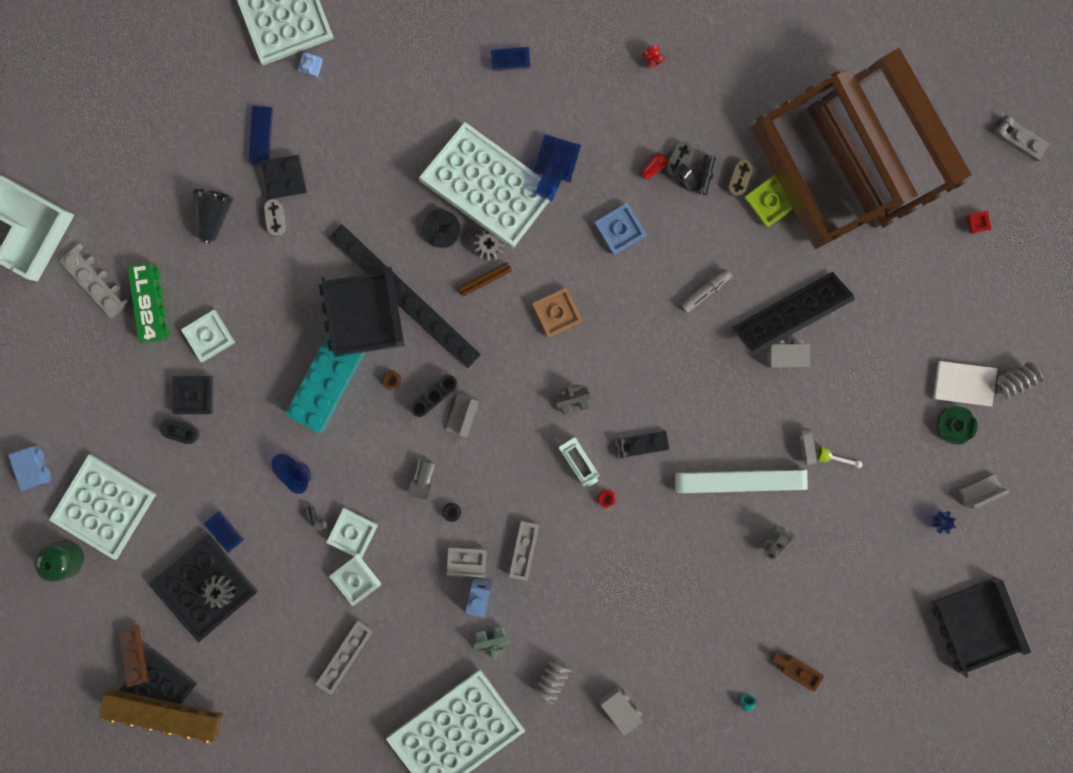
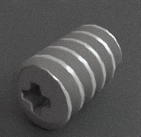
M1027 362L1025 365L1019 366L1018 369L1005 373L1004 376H998L997 388L1001 395L1008 400L1010 398L1009 393L1012 396H1016V390L1019 393L1024 391L1023 386L1026 389L1031 388L1030 383L1033 386H1037V379L1042 382L1043 376L1034 363Z
M558 660L548 662L552 667L551 669H544L548 676L541 675L544 683L538 682L537 684L541 689H534L538 697L553 705L555 704L553 700L558 698L556 693H560V686L565 684L563 679H567V672L572 670L568 665Z

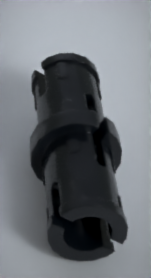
M704 155L695 191L699 195H701V191L702 195L708 194L710 180L714 176L712 172L716 161L715 156L711 155V158H709V155Z

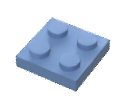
M628 202L594 223L614 256L647 236Z

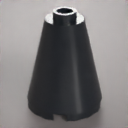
M195 188L193 199L196 237L199 238L200 242L210 244L218 236L233 202V197L212 190L204 193V189Z

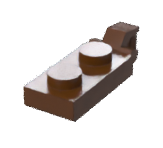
M774 651L770 657L779 664L777 668L783 674L813 692L816 691L824 677L822 673L787 653L783 657Z

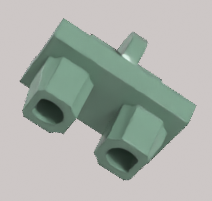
M503 627L493 629L495 639L488 640L486 631L475 633V650L479 652L491 649L484 652L485 657L493 656L494 661L498 660V654L504 653L503 647L497 649L496 647L511 643Z

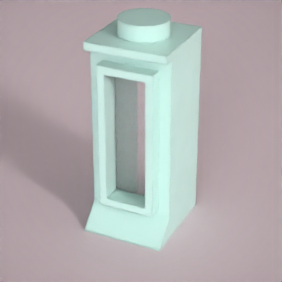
M575 436L563 445L558 446L583 486H591L598 481L597 477L600 475Z

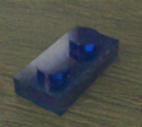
M529 47L491 50L492 71L531 68Z
M221 511L215 513L204 523L227 553L231 552L245 540Z

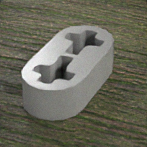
M275 199L268 200L264 205L267 230L274 236H282L286 231L283 205ZM273 204H275L278 207V209L275 210L276 216H274V213L270 210V208L273 207ZM275 220L281 226L278 232L272 229L275 226Z
M810 428L799 430L804 463L806 466L816 464L817 458L812 431Z

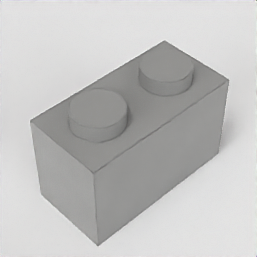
M781 340L767 348V368L810 367V344H804V341H792V344H785V341Z
M617 686L600 699V704L625 736L642 723L640 716L642 712L636 704L633 706L629 700L631 698L626 690L623 689L621 691Z

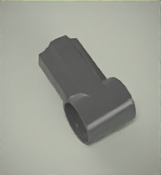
M419 459L408 495L427 500L435 463Z

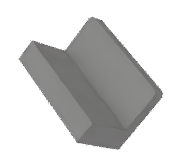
M458 394L446 430L467 438L479 401Z
M990 474L958 489L965 506L976 509L1009 494L1008 489L1001 487L996 474Z

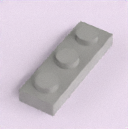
M521 520L509 578L528 581L539 524Z

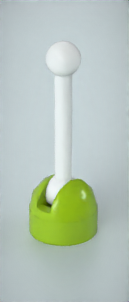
M820 446L817 450L816 458L818 462L826 463L833 459L855 465L856 468L862 467L861 461L855 462L833 456L828 448Z

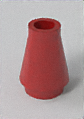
M657 151L651 155L640 173L649 180L663 170L668 161Z

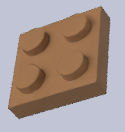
M567 287L532 303L548 338L583 322Z

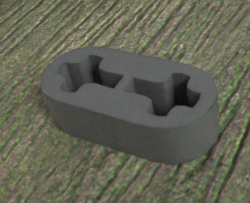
M681 142L676 146L666 165L668 176L676 178V174L671 172L672 168L670 167V165L674 166L676 161L680 162L679 165L681 163L687 164L693 151L689 143ZM686 147L688 154H684L682 159L679 158L681 151L678 149Z

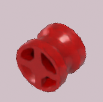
M654 45L642 53L643 59H646L648 62L647 67L649 69L658 66L665 60L664 55L659 52L660 48L658 45Z

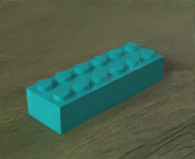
M330 332L327 334L285 416L317 433L324 432L366 353L334 357L333 352H329L327 340H330Z

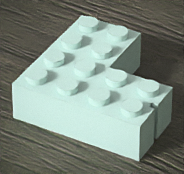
M0 175V220L12 226L0 247V264L8 269H12L13 272L26 279L38 281L74 214L15 181Z

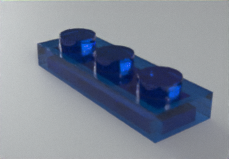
M252 106L248 161L251 165H261L260 161L270 159L272 107Z
M560 140L558 141L537 186L535 195L548 201H553L576 151L575 147Z

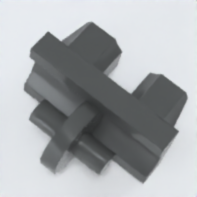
M570 381L566 382L568 388L561 390L562 395L554 397L557 408H560L563 415L572 413L571 404L578 403L580 410L590 408L589 399H591L588 388L580 389L579 385L571 386Z
M774 526L770 534L761 543V548L765 549L764 556L774 560L793 539L794 533L786 532L784 527Z

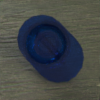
M286 454L274 456L271 466L276 476L291 492L295 494L305 492L309 481L312 479L308 465L301 461H295Z

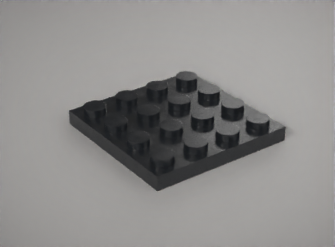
M210 534L201 539L149 584L198 643L258 593L257 589ZM213 575H217L218 578L224 575V581L231 579L228 585L235 586L230 591L234 593V597L229 598L230 603L224 604L222 608H218L217 605L211 608V602L204 604L207 598L201 597V594L205 592L201 589V586L206 585L205 580L211 579Z

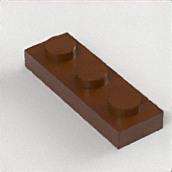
M139 625L118 630L127 687L147 683L148 676Z

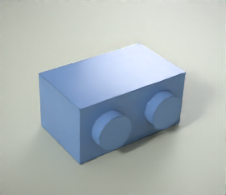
M39 446L29 447L8 455L21 491L51 482V474L45 465L44 453Z

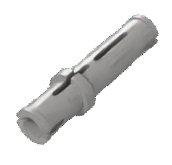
M724 268L718 275L708 279V282L682 302L680 304L685 312L689 313L712 293L718 292L724 283L733 278L732 274L728 269Z

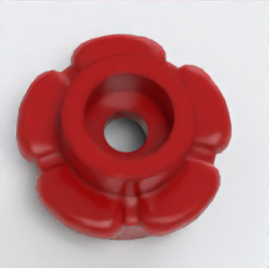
M606 489L601 490L599 496H597L598 504H601L603 508L613 506L616 502L614 492L611 490L607 491Z

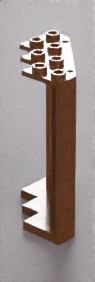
M900 48L883 56L869 66L868 70L864 69L855 76L859 84L862 85L881 71L883 72L946 183L893 212L890 210L871 220L874 228L880 225L884 228L892 224L893 218L898 216L900 219L916 211L915 206L919 204L924 206L940 198L941 192L946 190L948 193L967 183L965 179L972 175ZM834 89L824 96L820 102L817 100L811 104L807 111L867 214L887 202L831 106L832 103L840 99Z
M851 68L844 72L840 69L831 74L832 78L822 81L820 85L814 84L805 90L806 93L798 95L793 101L789 99L780 104L781 108H776L769 115L763 114L756 118V123L750 127L815 250L918 196ZM834 87L893 199L831 232L773 122L791 109L806 103L815 95Z

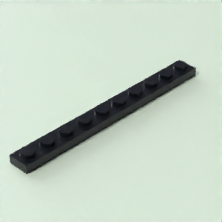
M343 224L329 237L367 274L384 272V268L388 267ZM393 272L397 302L469 368L481 354Z

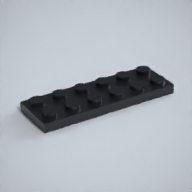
M831 272L736 324L732 328L753 356L854 301V294L834 272Z

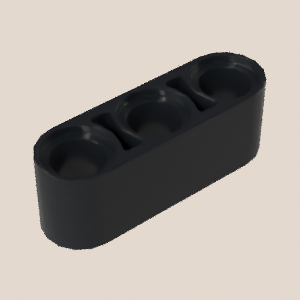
M452 375L443 376L411 404V413L416 417L427 415L457 389V378ZM447 378H451L454 381V386L451 389H447L444 386ZM433 390L439 393L440 397L437 401L430 399V393ZM418 403H422L425 407L422 414L417 413L415 410V406Z

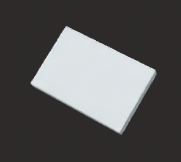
M938 361L933 399L993 406L997 368Z

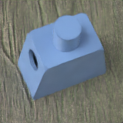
M473 578L465 614L485 617L492 585L491 580Z

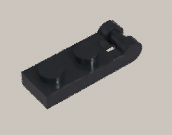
M666 430L613 440L614 446L617 447V459L670 450ZM629 443L630 450L625 451L624 444Z

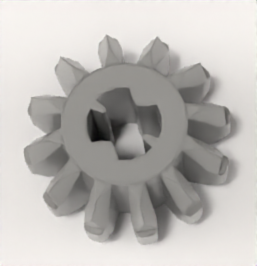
M482 229L483 236L481 237L479 234L475 236L480 241L473 242V245L479 246L474 251L475 253L481 252L479 255L480 259L486 254L487 261H490V255H493V258L497 260L498 258L495 253L503 255V251L499 248H506V245L500 243L502 241L488 231L489 234H486L485 230ZM488 240L495 244L494 247L491 246V249H487V246L484 245L485 242L488 243Z

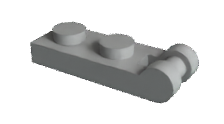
M1004 115L1000 121V126L996 127L993 134L1033 160L1039 161L1050 143L1016 123L1012 117ZM1007 128L1011 129L1010 133H1007Z

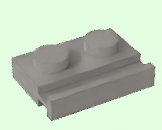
M448 547L447 575L485 578L487 549Z

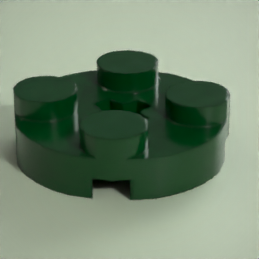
M953 406L943 409L936 423L937 434L947 443L962 445L975 436L978 428L977 420L972 412L965 407ZM956 420H958V424H961V428H957V430L955 431L953 423H955Z

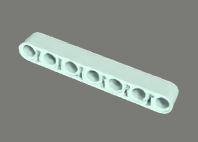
M806 469L675 473V493L808 489Z

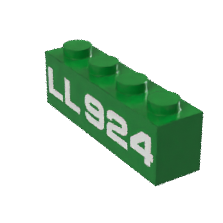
M152 263L128 266L139 343L147 344L167 341L170 330L165 321L167 310L162 301L164 291L160 286V269Z

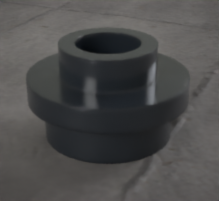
M448 503L442 510L444 519L449 522L457 521L462 513L460 506L456 503ZM449 509H454L455 515H450Z

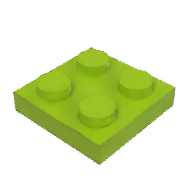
M776 175L744 197L766 229L793 209Z

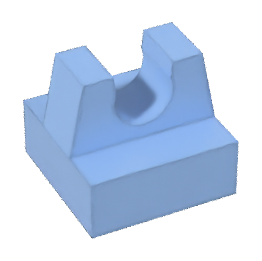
M303 52L298 71L318 78L323 59Z

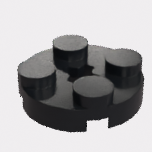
M444 209L433 211L425 218L422 224L423 236L433 247L449 248L459 239L460 223L457 217ZM438 225H446V232L444 234L436 232Z

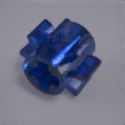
M937 510V515L931 516L933 519L931 526L937 527V533L941 534L944 530L945 533L950 534V530L956 528L954 525L956 518L950 517L951 512L945 511L943 514L942 511Z

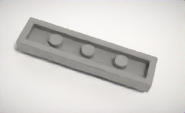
M358 619L317 681L316 686L332 695L374 629Z

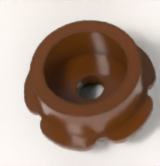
M388 371L383 376V383L387 389H397L401 385L400 381L402 379L399 373Z

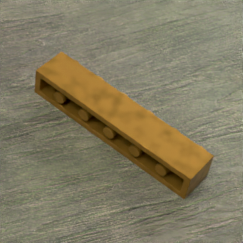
M111 689L103 695L99 718L112 723L122 722L129 727L140 726L148 731L159 730L166 735L177 734L185 739L196 738L200 739L203 743L214 742L219 736L223 713Z

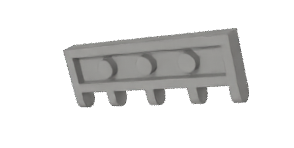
M81 244L76 245L59 262L110 318H114L132 300L128 297L122 301L116 294L120 287L115 285L111 288L103 279L107 276L106 271L98 274L91 266L95 259L92 256L85 259L79 253L83 246Z

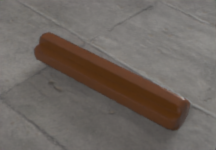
M505 262L460 286L459 291L462 296H466L510 273L512 269L509 263Z

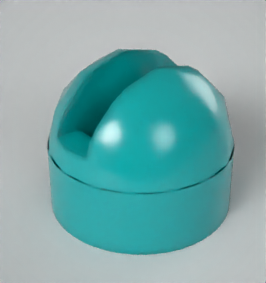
M745 694L741 697L740 707L743 711L750 712L755 708L756 699L753 696Z

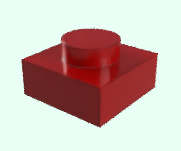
M988 211L966 215L970 234L992 229Z

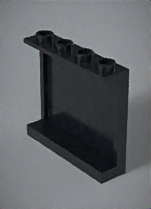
M386 267L384 272L332 280H325L324 277H321L322 284H319L320 295H324L325 302L321 303L323 314H327L328 321H324L326 333L330 332V340H327L329 352L332 351L334 357L404 346L392 267Z
M994 577L931 602L933 605L932 613L940 623L939 631L947 641L946 649L953 656V667L957 673L964 677H969L967 672L1013 654L1021 653L1026 655L1031 653L1003 580Z

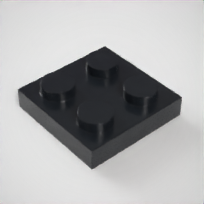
M299 154L260 161L268 199L308 193Z
M173 376L172 414H213V376Z

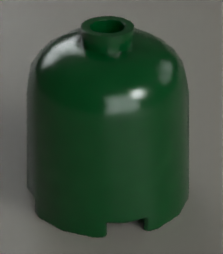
M68 540L53 543L40 550L35 557V571L40 578L50 582L71 578L80 572L82 563L85 560L84 553L79 545L68 542Z

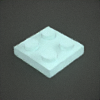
M212 310L181 329L200 362L207 361L236 343L216 310Z
M343 508L326 543L352 556L358 554L362 559L379 524L347 508Z
M358 554L329 576L352 606L381 585V582Z

